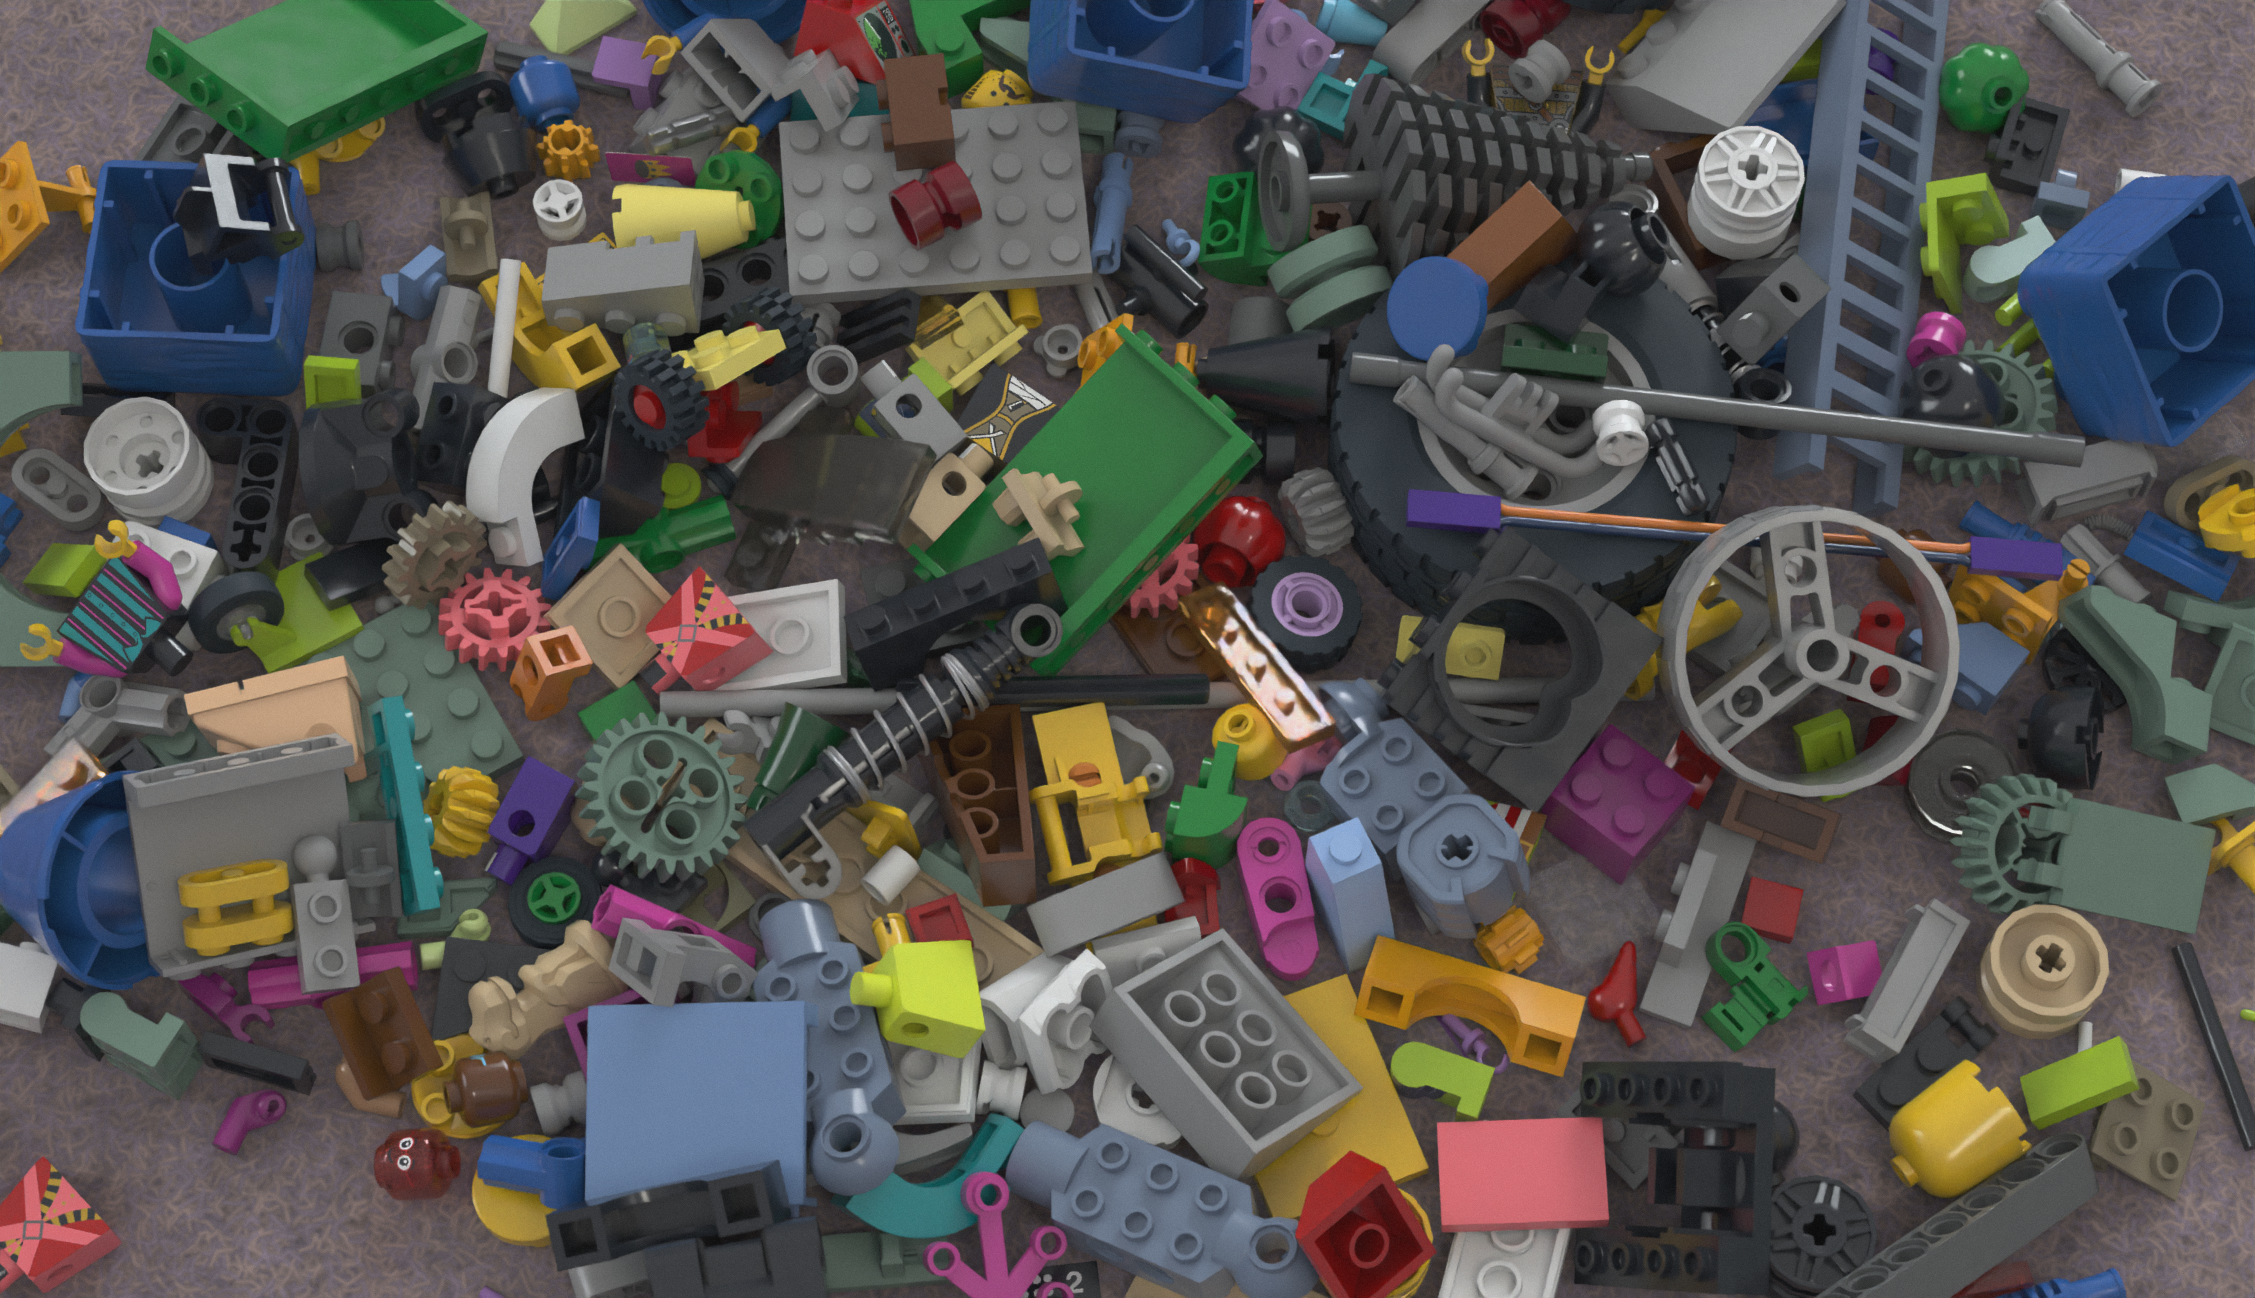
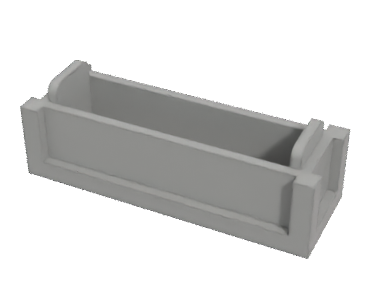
M1936 898L1932 899L1924 908L1915 904L1906 910L1904 916L1911 921L1860 1014L1852 1015L1844 1023L1851 1030L1847 1033L1843 1042L1879 1064L1900 1053L1971 922Z

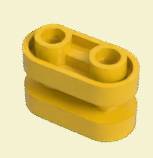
M258 859L194 871L181 876L178 879L180 904L186 907L198 908V913L188 916L182 921L185 945L189 948L197 949V954L216 956L230 951V946L247 942H251L254 945H272L281 942L284 939V934L294 928L292 905L286 901L274 900L275 894L287 890L290 886L287 863L278 859ZM252 899L251 903L220 909V905Z

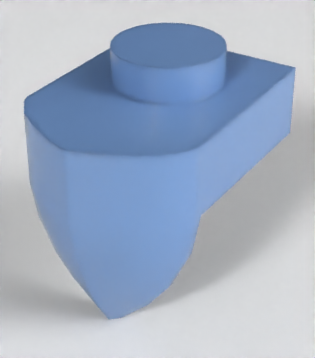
M429 245L399 271V274H383L380 277L383 293L385 296L393 298L396 309L416 321L427 319L432 314L440 287L447 286L448 283L446 277V253Z

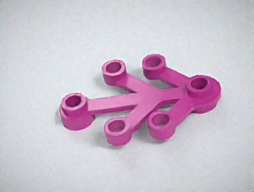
M976 1172L967 1177L963 1182L960 1198L964 1208L978 1218L985 1279L960 1260L959 1251L951 1243L941 1241L931 1243L924 1250L922 1261L929 1273L944 1276L970 1298H1021L1047 1261L1058 1259L1064 1254L1067 1247V1239L1064 1232L1057 1227L1040 1226L1036 1228L1030 1236V1246L1008 1275L1001 1211L1008 1204L1009 1188L1005 1180L998 1174ZM987 1184H991L996 1190V1199L990 1205H985L980 1198L981 1190ZM1050 1232L1055 1237L1056 1245L1051 1252L1045 1253L1041 1248L1040 1241L1044 1234ZM944 1248L949 1254V1263L945 1268L939 1270L933 1263V1256L938 1249ZM1055 1281L1044 1283L1036 1294V1298H1047L1049 1292L1057 1288L1061 1291L1063 1298H1074L1073 1292L1068 1285Z

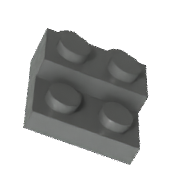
M178 94L134 160L199 163L203 153L253 157L255 160L260 159L263 155Z

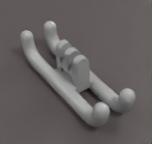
M1439 345L1433 351L1427 362L1426 379L1430 388L1435 392V403L1439 412L1450 422L1562 478H1582L1594 473L1604 465L1605 462L1600 460L1596 453V445L1577 458L1562 456L1583 450L1595 440L1597 436L1593 430L1591 420L1584 421L1576 430L1564 435L1556 434L1541 426L1556 408L1559 401L1557 394L1550 390L1543 392L1542 387L1534 382L1526 384L1525 377L1513 373L1494 396L1489 399L1462 385L1464 375L1458 368L1448 369L1455 357V351L1450 345Z

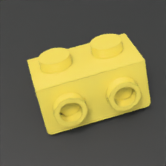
M980 291L905 348V350L914 362L924 357L950 384L952 390L955 389L961 396L982 381L983 375L979 370L990 361L994 360L998 366H1001L1023 348L1017 341L1029 331L1024 324L1016 328L989 291Z
M1404 615L1401 618L1396 649V658L1401 662L1406 659L1415 646L1408 639L1423 617ZM1459 622L1447 646L1445 659L1446 673L1468 678L1498 681L1505 630Z

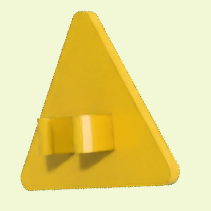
M867 800V803L858 809H846L850 814L867 825L860 838L868 844L865 851L881 859L893 845H896L918 861L923 850L911 821L903 810L873 800Z

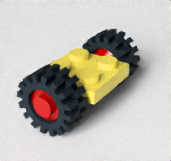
M761 288L730 307L731 309L726 311L724 315L727 322L722 324V330L713 331L695 339L694 344L696 348L691 351L683 350L672 353L671 350L664 349L659 351V349H656L623 367L620 370L621 372L615 376L614 381L618 385L613 387V395L621 398L620 401L615 403L617 412L624 411L626 418L621 421L627 428L632 425L635 428L632 436L637 441L645 437L646 447L653 449L657 446L658 451L670 450L705 428L704 422L709 420L710 412L704 408L709 406L710 403L709 397L701 396L700 391L716 390L742 374L747 377L754 373L753 382L757 384L765 382L766 386L779 385L807 368L810 357L817 351V348L812 346V344L817 342V335L808 331V328L814 324L810 317L804 319L800 314L805 309L799 302L792 305L793 295L788 292L780 294V288Z

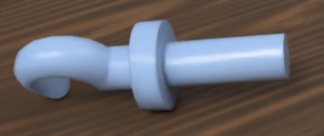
M1171 219L1164 220L1162 227L1168 235L1166 239L1167 247L1175 254L1184 255L1188 253L1179 262L1184 267L1190 266L1199 256V243L1191 240L1186 230L1178 229Z

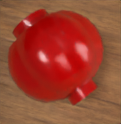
M1230 496L1224 498L1193 530L1191 544L1198 545V560L1196 561L1202 567L1204 574L1209 580L1226 588H1242L1253 586L1260 572L1264 573L1267 565L1273 561L1275 563L1281 561L1286 547V533L1282 523L1272 513L1270 505L1265 500L1256 496Z

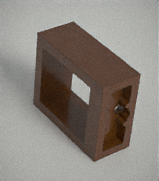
M1700 133L1696 138L1678 144L1667 142L1658 146L1649 153L1653 159L1654 169L1651 178L1644 181L1647 188L1657 196L1659 201L1658 210L1669 232L1697 271L1732 259L1711 252L1697 240L1688 224L1687 203L1672 174L1698 166L1705 146L1717 136L1715 134Z

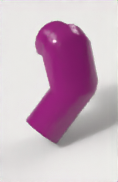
M264 1089L236 1098L232 1102L212 1142V1146L236 1156L248 1131L273 1124L281 1119L287 1108L284 1096L275 1090Z

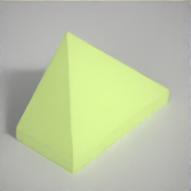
M546 0L529 25L548 51L568 55L637 15V9L629 0Z

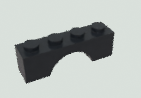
M1037 537L843 617L856 655L874 692L896 684L897 680L901 678H911L923 673L925 659L932 645L943 634L959 625L977 620L1000 621L1011 607L1021 603L1045 605L1054 610L1059 617L1068 608L1041 541ZM1034 615L1027 617L1022 622L1020 633L1041 625L1039 619Z
M777 1159L567 1204L547 1214L545 1218L559 1272L611 1261L644 1250V1247L705 1236L725 1237L764 1228L765 1225L781 1222L792 1214L780 1162Z

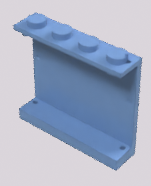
M807 1001L679 1003L674 1004L673 1007L653 1004L588 1006L585 1200L779 1159L792 1214L787 1218H799L800 1207H817V1198L806 1197L807 1028H818V1005Z

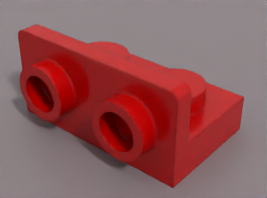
M730 381L716 390L700 391L701 396L709 397L710 405L704 409L710 412L709 420L704 422L705 428L687 439L689 457H705L711 463L733 461L735 458L740 457L763 423L761 411H736L739 405V386L737 381Z

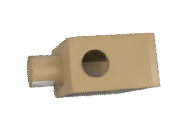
M972 443L959 457L948 452L900 501L880 525L906 550L914 542L925 552L987 488L980 479L994 465L992 458L983 448L975 443ZM943 487L946 488V489L951 493V495L948 494V493L943 489Z

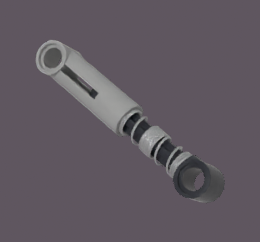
M1625 184L1620 193L1609 198V202H1630L1638 205L1647 213L1654 212L1657 215L1659 204L1657 196L1644 186ZM1665 226L1670 239V247L1665 250L1667 261L1659 279L1667 284V290L1670 293L1675 290L1691 306L1692 316L1698 314L1710 331V342L1716 341L1726 362L1725 370H1729L1735 399L1788 405L1792 389L1789 380L1782 373L1774 369L1761 368L1756 364L1753 366L1747 364L1718 335L1716 329L1722 324L1724 316L1722 313H1718L1717 297ZM1738 425L1737 431L1749 439L1768 440L1777 436L1781 430Z

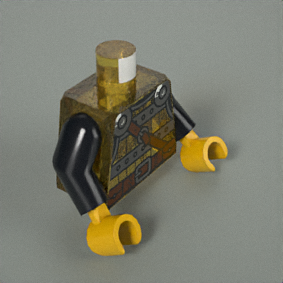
M1485 39L1486 54L1481 60H1476L1471 55V40H1467L1463 45V58L1471 65V72L1466 74L1467 102L1482 106V108L1489 107L1506 111V118H1511L1512 115H1521L1531 118L1530 122L1539 123V125L1564 128L1567 135L1570 132H1580L1587 135L1598 122L1606 90V84L1602 82L1603 76L1614 65L1612 50L1610 51L1608 65L1602 69H1597L1590 62L1594 46H1592L1585 55V63L1590 70L1588 79H1583L1582 70H1571L1570 77L1564 83L1552 86L1551 95L1545 101L1534 103L1525 98L1514 87L1508 74L1510 65L1490 64V70L1486 72V64L1493 58L1495 51L1490 39Z

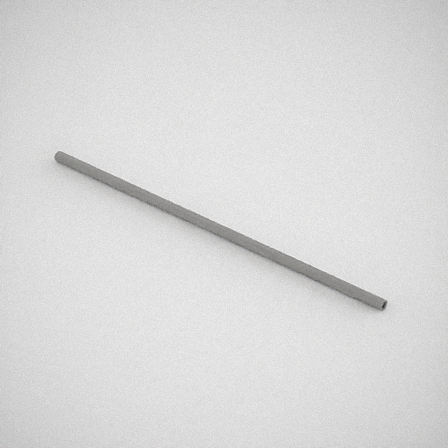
M1562 676L1500 677L1498 681L1483 678L1447 679L1459 703L1501 704L1538 703L1542 687L1546 683ZM1356 680L1210 682V698L1206 704L1105 706L1106 710L1232 708L1244 703H1254L1263 707H1320L1323 705V702L1317 693L1316 686L1332 681L1353 683ZM1365 680L1378 695L1384 689L1377 684L1378 680ZM1655 680L1654 688L1637 701H1654ZM873 688L660 691V712H665L667 718L681 716L723 717L724 712L729 710H739L747 714V716H779L782 714L786 701L814 715L873 714L874 710H878L882 714L896 703V688H884L874 692ZM1623 695L1622 698H1621L1619 701H1636V700L1629 699L1628 697H1626L1625 695ZM1021 707L1020 712L1057 711L1072 707Z

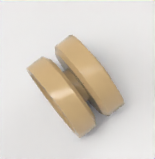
M2031 905L2013 912L1996 929L1991 941L1982 953L1975 972L1977 995L1986 1013L2004 1030L2025 1039L2055 1038L2070 1032L2087 1015L2092 1005L2101 995L2109 975L2108 950L2097 929L2080 914L2058 905Z

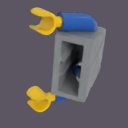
M707 12L672 31V38L670 39L662 35L652 36L648 40L641 59H645L649 55L660 57L654 63L651 70L652 74H664L668 70L674 54L680 50V54L725 105L732 109L733 114L740 122L746 121V128L737 127L730 132L721 143L720 151L729 143H734L742 151L753 153L757 147V138H765L790 112L792 93L776 102L770 93L780 81L777 74L788 67L787 63L790 60L785 56L783 48L774 43L755 21L751 19H729L714 12Z

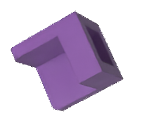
M603 36L592 70L593 81L630 89L634 109L645 111L649 107L654 109L664 74L654 75L651 73L654 63L660 57L649 55L645 59H641L646 46L645 43Z

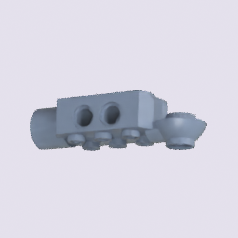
M817 899L788 901L768 911L759 923V931L767 964L758 971L759 974L752 983L757 1002L807 1001L818 1005V1028H807L806 1147L809 1148V1167L816 1182L829 1192L844 1196L864 1194L881 1185L894 1170L899 1157V1139L892 1126L906 1113L905 1104L888 1041L880 1034L876 1008L854 1005L850 999L852 977L856 972H864L863 967L865 966L856 945L840 941L832 908L827 903ZM854 1142H860V1144L850 1152H842V1150L847 1145Z
M1036 1120L1023 1131L1011 1153L1005 1174V1182L1011 1187L1009 1192L1051 1210V1219L1055 1227L1064 1232L1068 1246L1186 1298H1225L1230 1294L1231 1288L1235 1286V1283H1237L1241 1292L1250 1298H1302L1311 1291L1320 1279V1276L1295 1238L1299 1221L1280 1216L1266 1219L1259 1217V1210L1249 1185L1102 1123L1083 1138H1079ZM1273 1249L1288 1251V1255L1279 1263L1269 1264L1262 1261L1263 1257Z

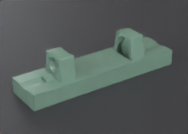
M884 1231L822 1235L828 1272L825 1273L828 1292L838 1293L950 1284V1281L944 1276L929 1273L922 1261L926 1247L937 1241L947 1242V1235L934 1238H908ZM944 1248L938 1249L933 1256V1263L939 1270L945 1268L949 1263L948 1252Z

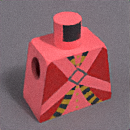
M699 566L647 624L645 632L660 649L661 653L639 671V674L659 696L660 691H666L681 677L696 691H713L766 658L773 650L719 586Z
M44 1156L33 1165L0 1204V1246L2 1247L0 1250V1294L24 1273L43 1293H46L122 1243L111 1228Z

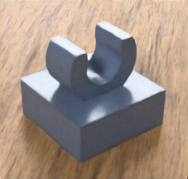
M2057 169L2055 182L2047 183L2041 181L2031 204L2029 219L2039 215L2045 226L2069 231L2083 219L2088 207L2090 192L2075 189L2076 172Z

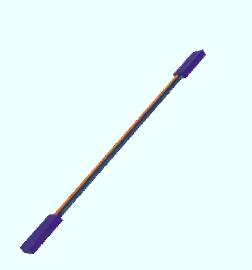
M1416 489L1408 490L1406 504V527L1486 533L1489 528L1498 533L1500 528L1508 525L1509 527L1702 543L1709 535L1727 525L1513 507L1502 504L1501 497ZM1823 533L1826 553L1890 558L1887 553L1865 536ZM1759 536L1743 546L1761 548ZM1971 536L1967 543L1964 544L1907 540L1922 553L1928 562L1961 564L1967 567V574L2059 581L2063 576L2062 544L1976 536Z

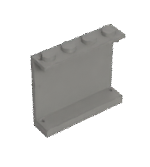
M332 733L122 775L148 960L151 966L163 978L168 977L171 980L191 979L200 975L201 969L222 965L225 968L245 967L255 961L254 957L275 953L277 956L297 955L294 928L284 934V939L276 944L254 945L251 942L232 945L230 946V951L221 955L202 956L197 954V949H192L185 945L182 921L188 916L198 913V908L186 907L180 904L178 879L194 871L251 860L278 859L287 863L289 887L293 884L307 883L306 876L302 875L294 865L293 853L296 845L303 838L311 835L326 837L336 848L337 862L334 869L328 874L329 881L344 879L340 824L341 822H351L344 768L355 766L353 745L339 734ZM289 888L275 894L274 900H282L291 904ZM252 899L220 905V909L251 903ZM369 917L353 920L355 941L359 939V934L376 930L375 922Z

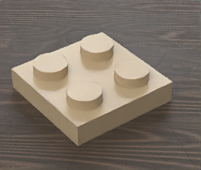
M617 543L543 617L555 629L570 625L574 626L593 662V669L616 691L625 686L660 650L646 634L645 630L647 624L672 596L621 543Z

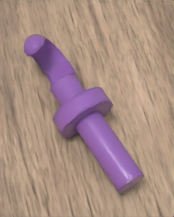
M1444 1015L1442 1022L1463 1040L1461 1048L1467 1054L1475 1051L1477 1053L1476 1062L1484 1064V1059L1491 1049L1484 1042L1486 1034L1479 1028L1472 1031L1455 1015ZM1507 1054L1503 1055L1502 1063L1494 1067V1076L1501 1074L1508 1067L1510 1059Z

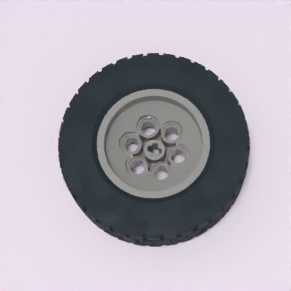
M1577 252L1556 264L1555 267L1570 276L1574 272L1572 257L1577 255ZM1659 278L1650 289L1631 298H1616L1605 294L1591 319L1581 330L1584 332L1602 333L1609 337L1605 384L1735 398L1729 370H1725L1726 362L1716 341L1710 342V331L1698 314L1692 316L1691 306L1675 290L1670 293L1667 290V284ZM1527 285L1487 311L1485 326L1478 339L1476 349L1467 356L1453 359L1450 366L1500 371L1506 325L1511 323L1539 326L1513 309ZM1389 289L1371 306L1369 313L1365 314L1346 347L1337 373L1328 435L1329 444L1327 448L1328 471L1333 474L1335 482L1340 484L1342 496H1345V499H1347L1346 509L1353 518L1350 523L1355 527L1354 536L1351 537V545L1364 564L1369 561L1370 572L1386 588L1388 586L1393 588V595L1412 609L1415 606L1419 607L1420 613L1423 616L1427 614L1430 616L1432 613L1436 616L1447 603L1440 597L1441 593L1458 571L1466 570L1469 572L1477 562L1478 558L1471 553L1485 533L1406 527V504L1409 489L1501 497L1502 504L1513 507L1704 523L1716 522L1733 470L1732 465L1735 461L1738 425L1644 414L1645 426L1642 430L1643 432L1647 429V425L1653 421L1668 418L1673 422L1679 434L1675 439L1676 441L1683 442L1700 476L1696 481L1697 483L1704 484L1711 498L1708 508L1693 516H1686L1682 513L1675 499L1679 494L1671 491L1655 458L1659 453L1658 451H1652L1650 446L1645 456L1636 463L1626 466H1614L1604 463L1594 473L1582 478H1562L1539 467L1535 478L1523 493L1529 491L1538 492L1545 499L1539 501L1531 500L1522 493L1518 498L1510 501L1503 495L1504 489L1497 483L1481 479L1469 469L1470 466L1467 464L1468 458L1462 455L1460 451L1440 438L1411 413L1393 402L1401 386L1391 388L1349 383L1353 352L1395 356L1407 361L1428 362L1417 359L1405 352L1394 339L1387 319ZM1557 404L1554 411L1541 426L1559 435L1568 434L1577 428L1563 427L1558 423L1559 421L1569 420L1580 426L1584 421H1592L1593 414L1597 409ZM1597 436L1583 450L1562 456L1577 458L1584 455L1592 446L1596 445L1599 437ZM1511 527L1519 536L1530 544H1534L1553 561L1561 564L1572 575L1587 583L1606 600L1613 601L1633 617L1640 614L1642 607L1654 605L1666 596L1668 587L1685 559L1701 544L1699 542ZM1499 599L1487 602L1469 612L1460 621V623L1502 628L1505 630L1504 643L1510 644L1511 639L1519 640V645H1544L1546 640L1553 639L1554 644L1568 642L1563 630L1551 615L1540 607L1522 600Z

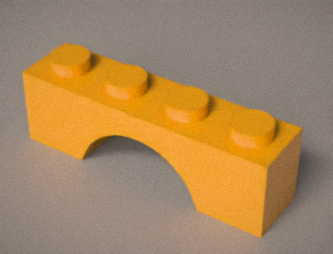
M1377 935L1363 976L1354 1015L1403 1030H1407L1415 1022L1431 1016L1452 1014L1466 1018L1492 1031L1504 1044L1510 1062L1563 1078L1586 997Z

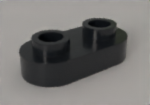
M481 71L426 95L417 106L416 120L428 139L441 143V139L450 131L455 133L456 138H459L474 128L472 120L492 114L510 112L514 101L509 85L500 74L493 71ZM488 88L491 89L488 96L478 98L481 91ZM446 108L442 116L433 117L437 110Z

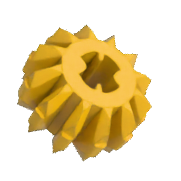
M452 766L449 770L443 769L438 774L436 782H432L429 785L427 799L422 801L424 804L423 812L430 816L434 828V842L430 846L431 849L438 850L437 853L452 858L455 856L467 858L469 855L476 856L481 850L482 843L490 840L487 832L496 811L500 807V801L497 800L499 793L498 785L492 782L491 777L482 775L481 771L469 767L460 768L457 766Z

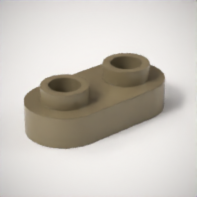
M2227 455L2179 478L2170 486L2165 495L2164 511L2170 521L2185 529H2200L2198 511L2200 506L2209 497L2237 483L2241 492L2255 488V463L2238 455ZM2230 475L2229 481L2225 484L2227 477Z

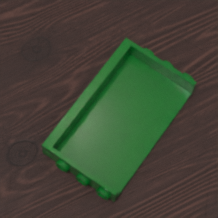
M286 0L188 44H185L162 26H158L152 32L145 70L267 159L281 158L288 163L403 108L433 91L475 73L480 67L488 31L444 0Z
M1122 323L1115 332L1123 344L995 477L987 488L925 552L914 542L907 549L919 562L913 571L926 583L1014 546H1018V542L1033 530L1027 518L1018 526L1007 525L1001 520L992 505L1003 491L1008 488L1002 477L1013 468L1018 469L1021 474L1035 471L1039 472L1042 478L1054 473L1060 484L1076 481L1081 487L1083 494L1074 504L1080 517L1071 525L1085 548L1074 557L1058 555L1049 561L1068 610L1059 617L1063 628L1060 644L1052 653L1037 658L1029 665L1039 676H1056L1263 457L1256 443L1232 422L1237 415L1222 399L1214 394L1207 400L1195 389L1200 384L1199 380L1185 366L1177 361L1173 367H1170L1159 357L1163 352V348L1148 333L1140 329L1135 335ZM981 620L989 629L996 633L994 625L999 621ZM1042 625L1022 632L1021 637L1023 641L1028 645L1035 643L1041 636Z

